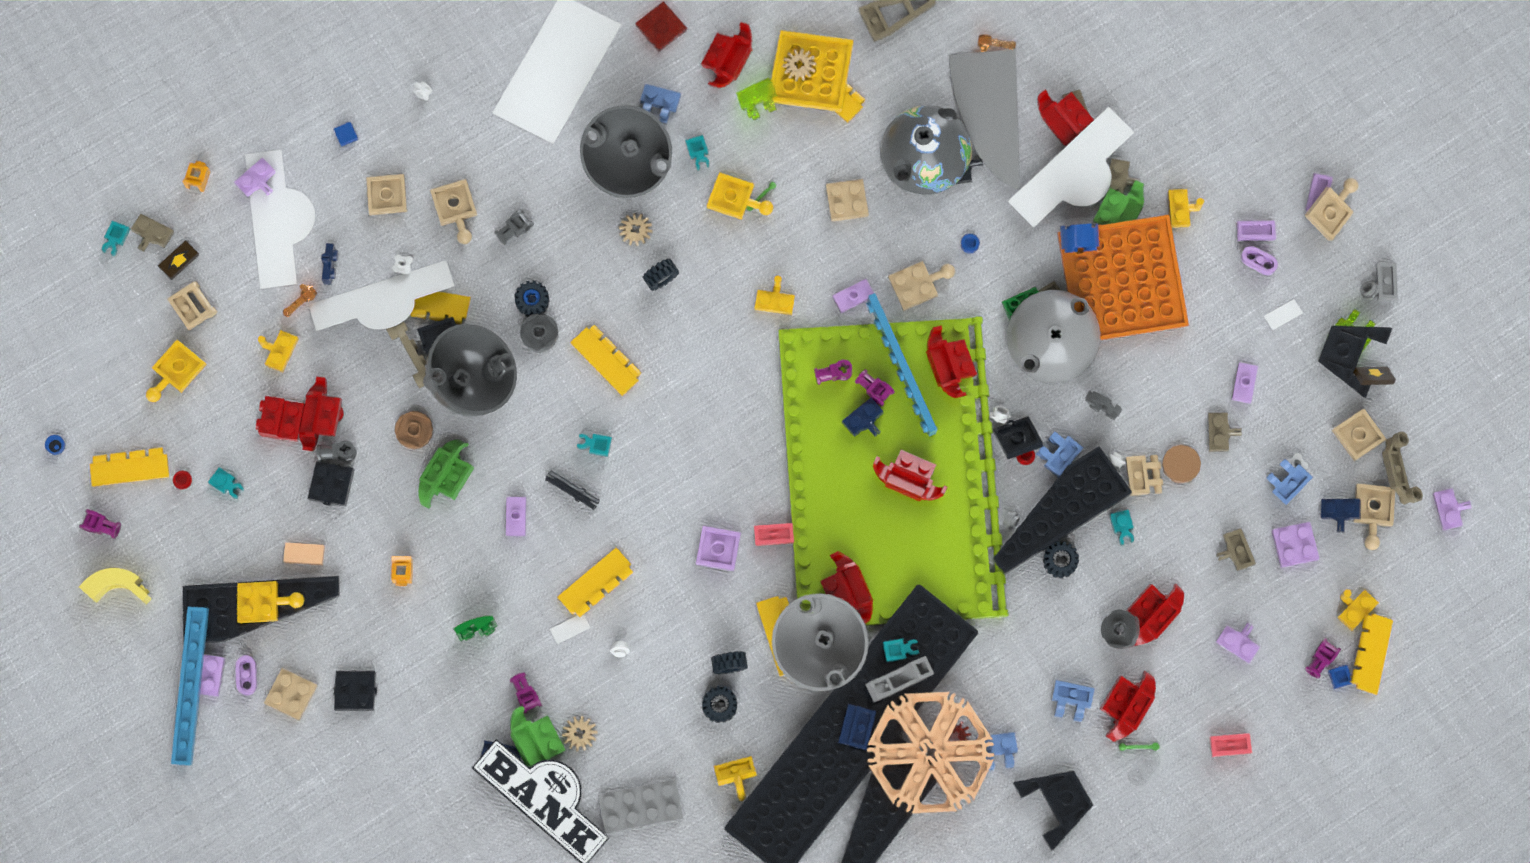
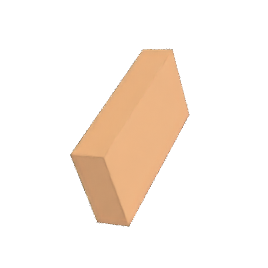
M285 542L283 562L323 565L325 546Z

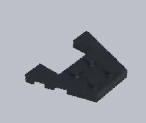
M1332 325L1318 362L1362 397L1366 398L1371 385H1361L1353 372L1358 364L1367 338L1387 345L1393 328Z
M1074 771L1019 780L1012 783L1021 799L1037 790L1041 791L1059 823L1058 827L1042 835L1051 851L1057 847L1093 807L1092 801Z

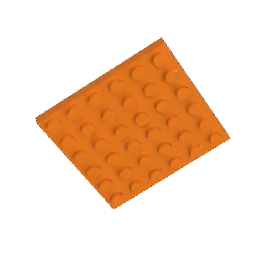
M1169 215L1099 225L1100 247H1097L1095 251L1084 252L1083 248H1078V252L1065 253L1064 249H1061L1060 232H1057L1067 292L1087 301L1099 323L1100 341L1189 326ZM1076 302L1074 304L1075 311L1082 312L1084 310L1083 303Z

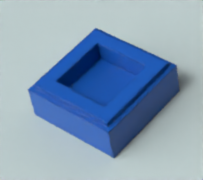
M351 121L334 128L341 147L359 140Z
M1348 665L1328 670L1334 690L1352 684L1350 683L1351 674Z

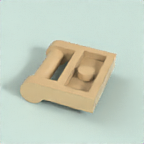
M197 281L192 282L167 299L188 330L193 329L206 319L217 314L215 307L210 305L199 289L200 285ZM193 293L204 308V312L200 314L188 294Z

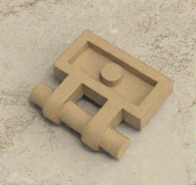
M1145 455L1125 458L1128 485L1132 491L1130 496L1147 495L1150 493L1149 487H1154L1155 494L1162 493L1163 479L1160 477L1159 469H1161V463L1158 462V455H1151V462L1146 463ZM1147 470H1152L1153 479H1148Z

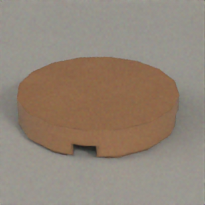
M410 411L399 417L394 431L397 440L402 446L415 450L429 443L433 435V426L427 415L418 411Z
M1185 445L1173 446L1166 452L1162 461L1164 474L1173 482L1181 484L1192 481L1199 473L1201 467L1200 457L1197 452Z

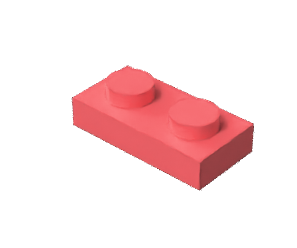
M793 523L754 526L755 546L793 544Z
M1250 733L1210 737L1212 757L1252 753Z

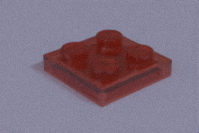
M664 1L635 23V26L658 52L687 31L684 23Z

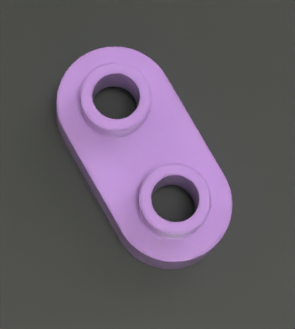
M1254 246L1246 247L1241 254V260L1245 265L1263 275H1272L1278 267V262L1273 256ZM1252 255L1253 260L1248 259L1247 256ZM1264 264H1268L1270 269H1266Z
M247 655L241 656L236 662V687L241 694L246 696L253 694L257 689V665L255 660ZM249 663L250 668L245 670L244 665ZM246 683L251 684L249 689L244 688Z

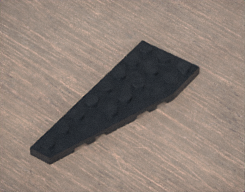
M1100 446L1065 468L1023 523L1019 525L1010 539L994 556L993 561L1003 575H1006L1132 494L1131 489Z
M327 576L182 586L183 643L188 607L209 609L205 643L226 642L277 622L238 623L237 583L278 582V597H289L295 592L301 593L304 597V604L301 607L294 608L290 604L278 605L279 621L340 597V577Z
M897 736L892 744H904L908 742H906L900 736ZM913 764L885 765L882 768V773L894 790H899L902 788ZM873 772L841 863H876L913 815L911 812L914 805H912L908 812H906V802H902L899 807H896L899 798L897 797L893 804ZM932 773L919 797L921 803L937 783Z

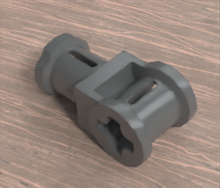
M519 209L506 220V226L499 231L496 230L494 233L500 242L505 245L507 244L506 241L514 235L519 237L521 234L528 232L534 223L529 221L524 215L523 209Z
M346 440L340 443H333L332 446L317 445L316 448L318 462L326 459L352 461L357 455L356 448L351 442ZM346 448H349L350 450L347 451V454H344Z

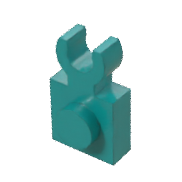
M703 135L685 140L690 159L696 158V169L700 170V162H705L708 168L709 159L704 155H708L709 152Z
M111 221L104 236L108 242L102 245L101 250L105 253L108 248H112L110 254L115 256L117 254V245L123 246L131 229L128 226Z
M593 433L591 439L585 434H579V438L584 439L585 443L577 444L578 449L590 448L589 454L609 456L612 437Z
M220 467L208 481V484L223 494L228 490L234 499H238V496L234 494L235 489L245 490L241 484H233L236 480L235 477Z
M1129 509L1111 513L1109 517L1114 534L1120 533L1121 535L1119 537L1120 545H1124V537H1128L1130 542L1133 543L1134 536L1129 530H1132L1134 526Z
M903 639L883 642L886 662L906 659L905 653L917 655L919 650L912 651L910 648L911 644L917 643V640H910L907 644L903 643Z

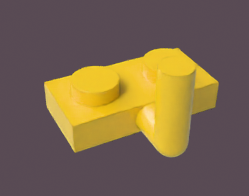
M1187 189L1168 190L1171 227H1190L1189 212L1200 211L1204 204V199L1198 198L1195 204H1189Z
M777 275L774 277L773 292L757 290L755 310L792 315L795 295L780 293L781 276Z
M280 330L275 343L272 344L267 342L264 336H259L258 342L261 347L270 351L265 366L283 373L299 338Z
M1346 589L1340 595V599L1348 607L1337 618L1351 631L1364 619L1365 615H1368L1379 604L1366 590H1363L1354 601L1350 598L1352 592L1349 589Z
M752 756L713 766L718 785L721 786L734 782L738 800L744 801L746 795L742 780L757 776Z

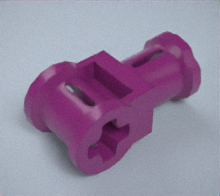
M844 359L835 364H830L826 368H814L817 384L820 385L821 382L832 380V382L848 380L852 375V364ZM841 367H844L847 372L843 373Z
M866 369L855 380V383L862 385L866 389V394L881 407L890 394L893 395L895 393L890 385L879 378L875 380L868 374Z
M86 509L85 512L87 514L79 528L99 535L105 533L111 535V538L116 539L121 530V523H114L102 514Z
M1324 638L1316 649L1311 664L1305 667V671L1317 679H1320L1323 669L1328 667L1341 651V648H1336L1327 642V638Z
M523 672L513 676L509 681L513 683L517 691V700L520 706L524 707V714H527V711L537 706L541 707L542 704L532 685L529 686L525 678L526 673Z

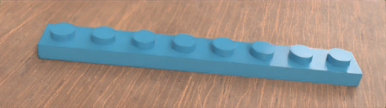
M875 293L868 296L866 306L869 313H873L875 317L873 321L876 329L882 332L883 336L881 339L884 346L888 347L891 352L889 357L892 364L897 365L898 378L900 381H904L906 385L904 388L908 398H912L914 403L912 408L915 415H919L921 418L920 426L923 432H927L929 437L935 435L937 432L935 423Z
M188 607L171 758V764L192 766L208 608Z

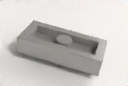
M1377 262L1376 280L1379 286L1377 301H1397L1396 263Z

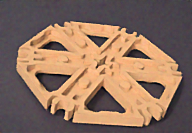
M950 692L904 694L908 702L905 701L903 696H900L899 699L902 704L896 706L892 701L890 704L894 711L890 709L889 705L886 707L867 745L876 746L875 748L867 749V752L875 754L873 759L867 760L869 763L876 762V765H868L893 804L896 798H899L896 807H899L902 802H906V812H908L912 805H914L911 814L955 812L957 810L953 803L960 810L962 809L960 805L961 799L966 800L970 804L971 800L967 794L970 795L972 800L975 799L994 760L986 759V757L991 758L994 756V753H987L986 748L994 746V743H985L986 740H993L968 701L964 708L961 707L965 702L964 698L961 699L960 703L954 702V693L950 696L949 700H947ZM937 701L941 704V710L930 732L914 709V705L917 702ZM959 717H968L978 732L976 740L948 741ZM896 719L912 743L883 744L880 737L888 721ZM927 747L935 749L934 758L926 756ZM977 761L980 764V770L973 784L969 787L964 786L949 762ZM913 764L902 788L899 790H894L882 773V768L885 765ZM931 773L947 797L946 802L943 804L924 805L919 801V797Z

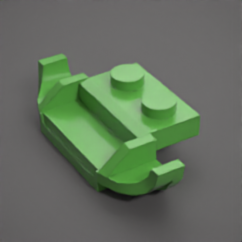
M1135 180L1127 196L1110 188L1093 219V223L1105 225L1137 220L1144 206V184Z
M455 439L437 449L419 478L418 495L422 506L430 509L433 495L438 496L439 493L455 501L474 470V467L461 460L459 455L464 447H468V443Z
M523 706L513 711L510 721V736L523 762L528 767L566 751L548 715L531 723L524 716Z

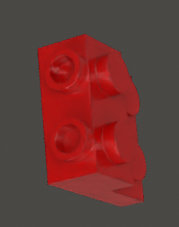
M265 396V400L260 401L259 411L262 412L261 419L256 421V430H258L259 435L262 437L298 442V432L300 431L305 404L285 401L284 398Z

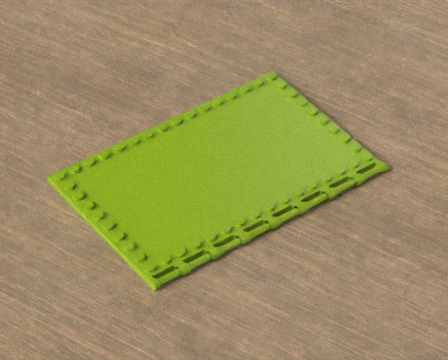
M983 317L889 323L937 428L936 434L930 437L927 432H923L920 426L921 418L919 415L916 416L913 411L912 405L914 403L912 398L907 397L904 390L906 385L904 381L899 380L897 365L892 364L889 357L891 352L888 347L884 346L881 339L883 336L882 332L876 329L875 324L778 330L791 519L794 535L793 548L797 599L810 594H825L820 581L837 573V566L830 555L839 551L859 565L874 600L872 617L869 622L865 623V626L885 625L916 585L923 586L964 620L1009 616V611L1006 609L1004 588L1006 577L996 563L995 572L990 573L988 548L993 547L995 556L1001 549V546H1003L1002 534L999 531V497L996 496L994 474L996 463L992 451L991 434H993V429L989 417L988 397L990 395L989 385L986 382V349L983 348L981 325L983 324ZM974 325L975 349H970L968 326ZM942 326V339H947L948 343L965 339L972 361L977 362L979 385H973V377L962 379V382L959 383L961 390L966 392L967 396L953 398L947 395L936 383L926 355L927 340L933 327ZM844 359L852 364V375L848 380L833 382L829 380L821 382L820 385L817 384L814 368H826L830 364H835ZM841 367V371H843V373H846L847 370H845L844 367ZM865 369L875 380L879 378L890 385L895 391L893 395L890 394L884 401V405L880 406L884 414L876 419L874 423L881 431L876 437H874L869 429L860 432L854 437L842 424V420L870 399V396L866 394V389L862 385L855 383L857 377ZM980 398L982 422L977 423L975 399ZM979 435L984 436V460H980ZM903 450L936 464L931 476V480H933L932 485L936 487L947 486L945 494L936 500H921L919 502L885 487V484L877 477L873 468L876 456L880 457L883 464L889 466L890 463H895L900 451ZM987 472L988 497H983L981 473ZM984 510H990L992 534L986 535ZM991 585H997L999 610L993 611ZM808 600L802 601V607L805 610H810L811 603Z

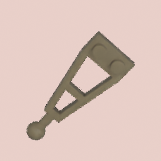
M877 0L859 7L858 12L873 41L876 42L892 35L935 6L936 1L927 0V3L914 11L910 1L915 0ZM903 3L908 15L888 27L879 8Z

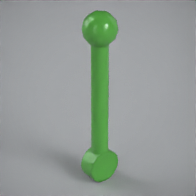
M771 182L769 187L755 200L760 201L771 189H775L776 183ZM747 206L746 209L752 211L754 208Z
M1153 743L1152 745L1119 744L1121 751L1125 749H1152L1157 751L1160 748L1158 743Z

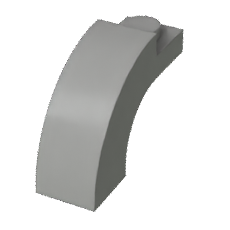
M926 656L867 683L866 686L873 701L876 702L933 675L934 672Z

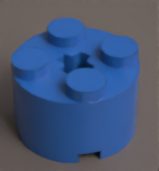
M1098 223L1093 224V227L1092 224L1067 226V229H1065V226H1060L1061 249H1064L1065 253L1078 252V248H1083L1084 252L1095 251L1097 247H1100Z

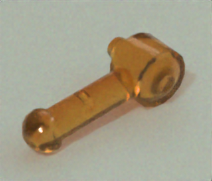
M987 34L978 36V47L981 48V52H987V49L991 46L1009 49L1016 48L1015 41L992 39V36Z
M303 283L299 286L301 296L283 310L284 316L289 317L303 303L315 299L318 293L311 285L306 286Z

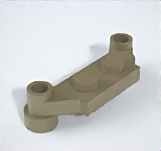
M403 321L394 327L387 328L386 331L392 341L398 337L401 340L418 371L412 376L420 389L424 387L423 379L425 377L426 361L423 355L418 356L416 352L418 347L414 339L409 340L405 332L408 328Z
M1400 431L1385 441L1386 448L1382 452L1390 488L1394 489L1399 495L1400 502L1405 505L1421 501L1423 493L1417 486L1409 487L1400 448L1408 445L1409 438L1405 432Z

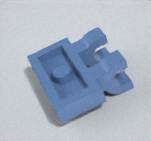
M645 84L640 103L644 104L643 109L651 112L652 107L662 109L660 121L667 123L670 111L675 113L677 111L681 93Z
M1054 431L1048 441L1059 448L1052 454L1043 446L1036 455L1046 460L1047 462L1044 467L1059 478L1083 447L1070 436L1064 440Z
M1284 459L1280 465L1289 473L1281 482L1272 472L1266 479L1276 487L1272 492L1287 505L1313 476L1300 464L1294 468Z
M1056 680L1052 701L1057 702L1054 716L1062 718L1065 705L1070 704L1077 706L1074 721L1081 722L1084 717L1085 708H1091L1095 688Z
M1015 732L990 735L993 740H986L985 743L992 742L994 746H988L986 748L987 753H994V756L1004 755L1005 768H1013V765H1015L1013 753L1018 752ZM994 760L990 766L989 771L994 770L995 768Z

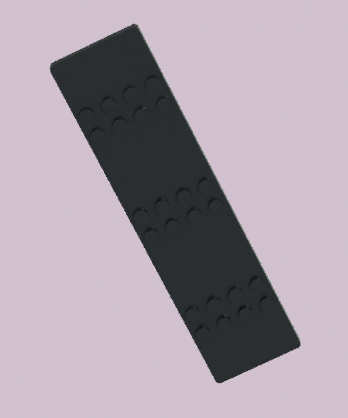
M916 585L869 644L867 656L861 670L847 684L834 689L725 825L724 830L764 863H798L871 769L868 765L876 764V762H867L868 759L875 757V754L867 752V749L875 748L876 746L869 745L866 750L838 743L848 704L876 711L869 738L870 741L886 707L889 705L890 709L894 711L890 703L893 701L896 706H900L902 704L899 699L900 696H903L905 701L908 702L904 694L932 693L978 635V630L923 586ZM903 639V643L907 644L910 640H917L916 644H911L910 646L912 651L919 650L917 655L905 653L906 659L886 662L883 642ZM926 656L934 672L933 675L876 702L873 701L867 689V683ZM917 702L914 705L916 712L924 702ZM896 719L888 721L880 737L883 744H892L903 730Z

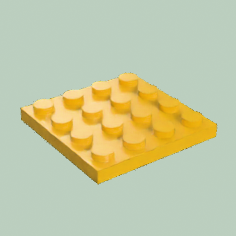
M780 30L768 102L842 112L854 40ZM795 49L798 54H800L801 49H804V55L809 51L808 57H815V59L811 60V62L816 63V66H812L815 72L809 71L811 77L809 78L805 75V80L803 81L802 77H798V81H795L794 75L791 79L789 78L790 72L784 73L788 69V67L783 68V64L788 63L784 61V58L790 59L788 53L794 56ZM799 60L798 63H794V65L797 66V69H800L801 66L805 65L802 64V60Z

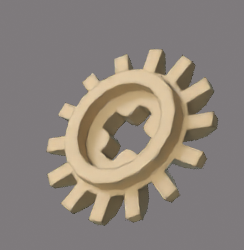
M795 49L794 56L788 53L790 59L784 58V61L788 62L783 64V68L788 67L784 73L790 72L789 78L791 79L794 75L795 81H798V77H802V81L805 80V75L810 78L809 71L815 72L812 66H816V63L811 62L815 57H808L809 51L804 55V49H801L800 54ZM799 60H802V64L805 65L801 66L800 69H797V66L794 65V63H798Z
M633 213V219L627 215L628 221L621 220L624 226H619V229L623 230L619 235H625L623 241L625 242L629 239V245L636 241V246H639L638 241H642L645 244L644 238H651L647 233L653 232V230L648 229V227L652 226V223L646 224L649 219L645 218L642 220V214L636 218V214ZM632 225L641 227L638 234L631 232Z
M575 716L573 717L574 723L568 720L567 723L570 726H563L567 733L562 734V737H568L564 743L570 742V749L575 745L576 751H579L580 746L585 751V745L588 744L592 747L593 745L590 741H596L597 739L592 736L593 734H598L597 731H592V728L596 725H589L588 723L591 720L589 718L584 722V716H581L580 721H577ZM577 728H580L581 731L585 730L582 739L574 736Z

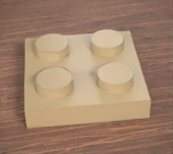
M404 174L366 177L369 215L407 212Z
M863 179L826 184L831 222L869 216Z
M1362 409L1332 430L1354 462L1387 440L1365 409Z
M282 668L264 704L300 721L318 685Z

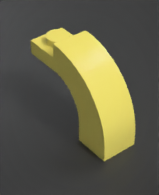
M107 568L97 571L85 579L79 586L96 603L108 591L115 588L130 590L146 605L151 600L148 596L150 591L141 584L143 580L133 572L122 568Z

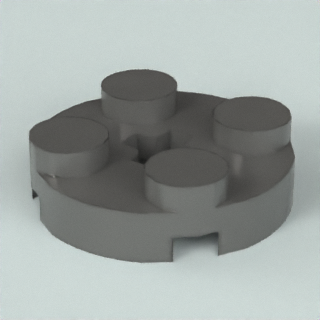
M532 314L523 321L520 330L523 344L536 353L552 348L559 337L557 324L548 315ZM536 329H539V330H542V329H543V330H544L543 336H541V337H540V336H535V334H536V331H535V330H536Z
M1090 390L1085 397V401L1090 404L1089 407L1097 412L1100 410L1104 411L1105 415L1112 420L1119 417L1122 412V408L1118 404L1114 407L1111 403L1112 400L1098 392H1091Z
M1120 609L1114 610L1108 617L1106 616L1103 619L1101 635L1110 647L1126 649L1136 644L1140 633L1139 619L1131 612ZM1121 624L1124 628L1122 634L1117 631V627H1120Z

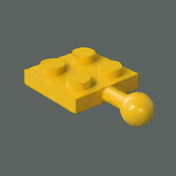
M721 172L718 174L707 203L708 209L741 220L747 206L759 209L762 215H770L774 209L770 201L759 202L750 199L755 184Z
M176 340L152 366V369L163 379L156 387H151L146 391L147 400L150 402L159 401L161 392L169 383L182 393L207 364L180 341Z
M278 582L237 583L238 623L278 621V605L290 604L294 608H299L304 604V597L298 592L292 593L289 597H278Z

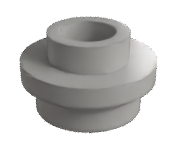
M1371 281L1363 283L1360 288L1361 295L1366 300L1374 298L1379 291V286Z
M1009 511L1006 514L1003 524L1006 525L1007 529L1010 530L1018 525L1020 520L1018 512Z

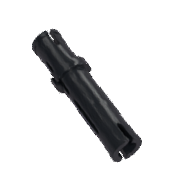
M553 470L548 473L554 479L546 476L545 481L574 497L578 503L582 502L592 510L596 509L597 506L591 503V501L599 504L600 499L587 493L586 489L579 488L564 479Z

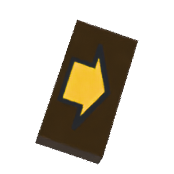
M185 240L158 267L173 280L199 256V253Z
M1356 367L1353 372L1361 385H1394L1396 381L1388 367Z

